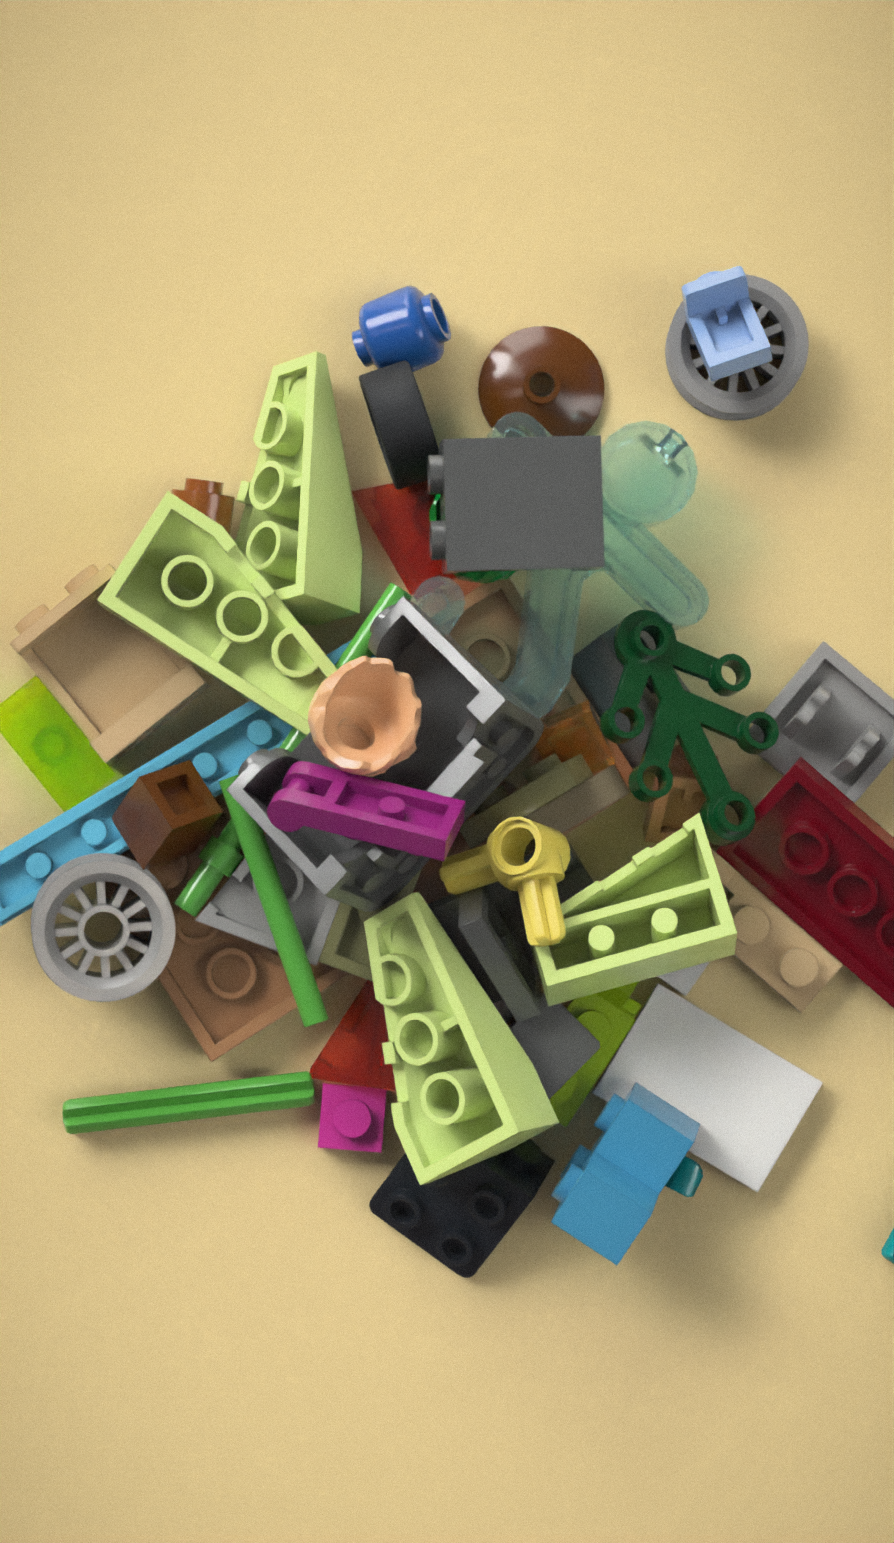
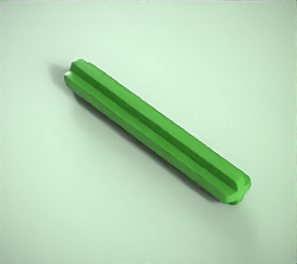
M303 1071L69 1099L63 1103L62 1115L66 1132L78 1134L311 1106L315 1102L316 1095L312 1074Z

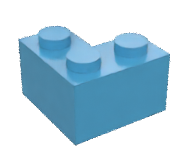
M635 1082L625 1099L615 1093L612 1095L594 1123V1126L603 1132L591 1150L581 1144L578 1146L561 1172V1179L551 1194L553 1198L560 1201L551 1223L615 1265H618L652 1215L660 1192L695 1142L700 1123L637 1082Z

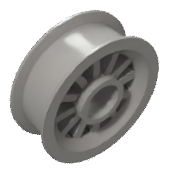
M748 274L745 275L747 277L749 297L753 307L759 309L756 314L760 323L767 315L775 324L764 329L767 339L770 340L777 336L781 337L782 346L770 345L772 359H781L779 369H776L769 363H765L728 376L726 391L714 387L718 380L711 382L710 377L705 380L698 372V370L705 368L702 358L698 357L692 360L690 349L698 350L686 322L683 301L676 310L666 338V365L677 391L691 406L700 412L723 420L737 421L755 418L778 406L796 385L804 370L808 356L809 341L807 327L796 303L784 290L774 283ZM753 369L769 381L760 387ZM738 376L743 377L748 392L736 393Z
M109 853L88 854L72 859L60 866L41 886L31 913L32 943L35 955L43 971L62 990L89 1001H117L144 990L164 970L174 947L175 918L164 888L148 869L143 870L138 862L125 856ZM105 881L118 883L111 899L106 898ZM95 882L96 898L90 900L82 886ZM128 889H131L138 895L124 906H121ZM72 892L81 903V909L64 902ZM143 908H148L150 917L128 919ZM99 912L112 913L121 921V928L118 934L106 942L94 941L84 932L87 920ZM57 913L76 921L55 924ZM150 931L148 941L130 934V932ZM76 936L60 948L55 938ZM125 945L141 952L134 961H131L123 949ZM84 948L85 950L77 965L68 959ZM116 955L123 968L110 971L109 956ZM94 956L100 957L101 972L88 970Z

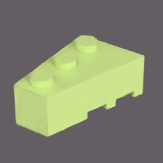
M700 813L684 822L680 830L651 849L648 846L634 855L630 863L601 882L595 881L560 904L566 935L559 943L543 947H535L530 944L548 1006L735 955L737 930Z

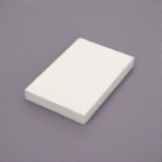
M657 983L592 1093L606 1102L609 1101L614 1093L625 1099L635 1082H637L700 1123L695 1142L689 1149V1152L758 1193L823 1082Z

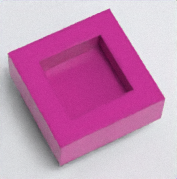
M324 1082L318 1148L382 1153L387 1087Z

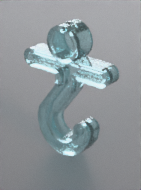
M514 412L506 414L499 419L491 428L487 438L549 437L552 435L530 415ZM651 421L626 424L601 443L605 567L595 571H571V569L527 570L516 664L508 678L502 681V683L525 703L539 719L552 710L570 682L582 586L584 580L593 573L606 572L644 610L656 612L663 620L672 625L674 630L684 629L695 624L703 618L708 610V592L702 582L647 529L658 526L682 510L695 491L698 470L694 452L684 437L666 424ZM437 576L427 579L414 590L409 599L449 635L464 612L465 598L462 589L456 582L446 577Z

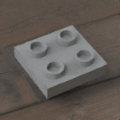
M824 641L764 710L765 713L772 716L779 728V736L777 742L772 747L757 755L782 776L802 757L854 803H856L894 757V699ZM753 724L749 728L750 735L755 741L762 743L764 741L763 731L758 725Z

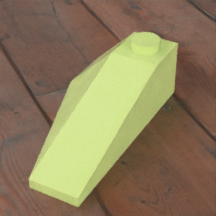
M316 351L273 366L253 437L256 446L260 448V453L251 482L241 481L236 501L245 504L236 540L233 539L301 625H319L359 614L362 589L363 551L326 355Z
M167 491L97 599L98 605L306 736L310 733L308 711L312 698L321 683L338 669L306 629L296 620L265 578L255 569L224 527L169 491Z
M419 892L411 893L364 921L375 999L384 1006L389 1042L382 1043L385 1064H392L398 1102L391 1103L393 1123L419 1184H428L510 1150L558 1124L557 1116L533 1063Z

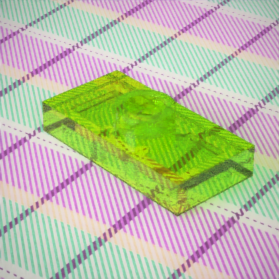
M35 675L0 704V733L63 812L91 797L118 776L112 767L106 764L89 744L88 738L38 676Z

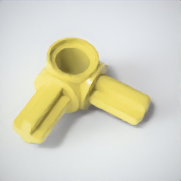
M520 816L509 817L499 823L495 830L490 833L486 845L446 857L442 861L439 874L450 894H460L498 881L509 890L518 891L527 940L532 946H550L559 943L560 940L565 938L566 930L556 883H559L565 877L564 872L567 870L570 861V846L566 837L559 830ZM532 839H535L536 849L533 857L525 863L524 852L526 846Z

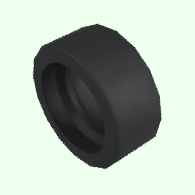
M404 360L360 375L359 381L395 488L400 490L427 481L428 455H439V448L409 363Z

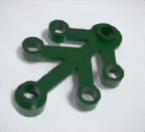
M638 610L629 614L618 624L614 634L615 653L619 661L624 665L612 706L602 714L600 721L601 730L608 740L617 744L627 743L643 731L645 717L639 707V703L649 680L659 703L640 764L629 775L628 784L631 793L640 801L654 802L671 790L673 775L668 764L677 738L706 798L698 813H700L708 841L718 846L732 845L751 833L755 825V811L747 797L739 792L732 791L703 728L736 741L738 746L746 753L759 754L777 742L779 736L778 725L774 718L765 712H754L744 716L684 690L674 670L676 669L708 681L710 688L716 694L728 697L744 689L750 682L751 670L744 658L736 654H726L718 659L677 641L674 628L670 622L657 612ZM641 631L647 632L653 638L656 645L655 650H650L642 644L640 639ZM722 666H727L733 670L736 676L735 685L729 684L723 679L721 673ZM616 712L628 717L630 721L629 732H624L617 727L615 723ZM751 723L758 725L762 729L764 734V741L762 743L755 741L751 737L749 731ZM644 771L652 772L657 777L659 783L657 791L650 790L644 784ZM726 805H730L736 811L739 817L738 825H733L727 820L725 816Z

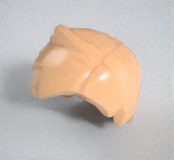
M362 656L347 662L321 683L309 706L308 724L314 743L332 765L350 774L373 777L385 773L391 766L408 759L417 750L415 739L421 723L422 704L420 698L415 693L413 680L408 673L396 671L393 662L389 659Z

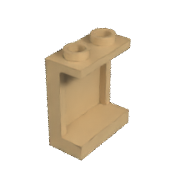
M109 563L100 571L95 564H92L79 572L64 587L70 595L51 610L45 604H42L28 613L16 624L15 629L20 635L12 640L10 645L26 661L88 738L89 744L102 760L112 766L210 686L191 663L98 605L97 599L116 572L115 568Z

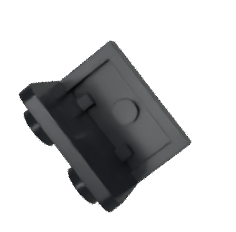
M528 1139L503 1153L428 1184L420 1185L405 1152L371 1198L369 1207L373 1214L456 1274L469 1278L475 1275L533 1200L555 1160L543 1153L533 1140Z

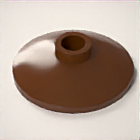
M549 326L524 328L503 338L487 356L480 372L478 396L482 413L489 426L500 438L584 436L592 428L600 414L605 390L601 367L590 348L575 335ZM546 375L553 381L554 390L550 395L539 397L532 393L529 384L535 376Z

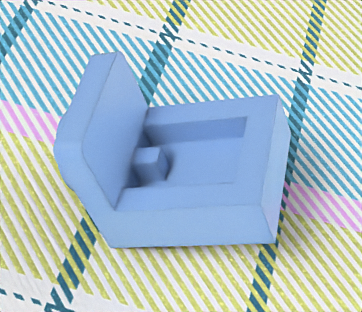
M741 266L725 271L706 273L697 280L682 286L686 322L711 382L772 361L771 346L750 300L747 277Z

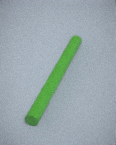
M235 775L219 781L303 1025L308 1027L325 1021L329 1017L264 831L226 790L239 776Z

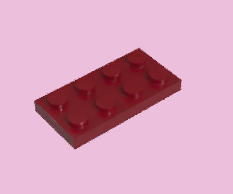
M800 757L754 807L755 825L751 833L732 845L719 846L715 852L894 1008V837L805 759Z

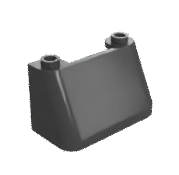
M403 596L395 605L385 608L373 620L370 626L371 636L368 648L377 658L391 660L396 671L408 673L413 680L415 693L420 698L422 704L421 723L415 739L417 750L408 759L391 766L385 773L371 778L466 801L465 822L532 750L543 733L544 724L525 703L420 607ZM311 732L292 752L284 748H274L271 750L260 749L252 753L240 766L239 776L226 790L325 896L364 912L377 910L390 902L431 859L362 840H352L342 835L302 826L294 832H286L276 828L268 819L267 808L275 793L283 789V779L294 763L306 761L335 769L339 768L332 765L322 755L321 750L318 749L313 741Z

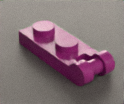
M299 761L289 768L282 782L283 789L275 793L267 808V816L270 822L276 828L286 832H294L302 826L342 835L352 840H362L405 851L415 856H425L444 861L464 822L466 801L363 775L350 774L339 769L311 762Z

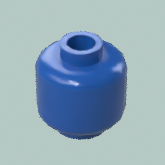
M411 285L365 303L359 311L360 329L352 332L355 350L365 367L375 365L377 369L405 360L409 363L412 372L440 360L444 354V342L451 339L450 326L437 297L433 293L424 295L418 288Z

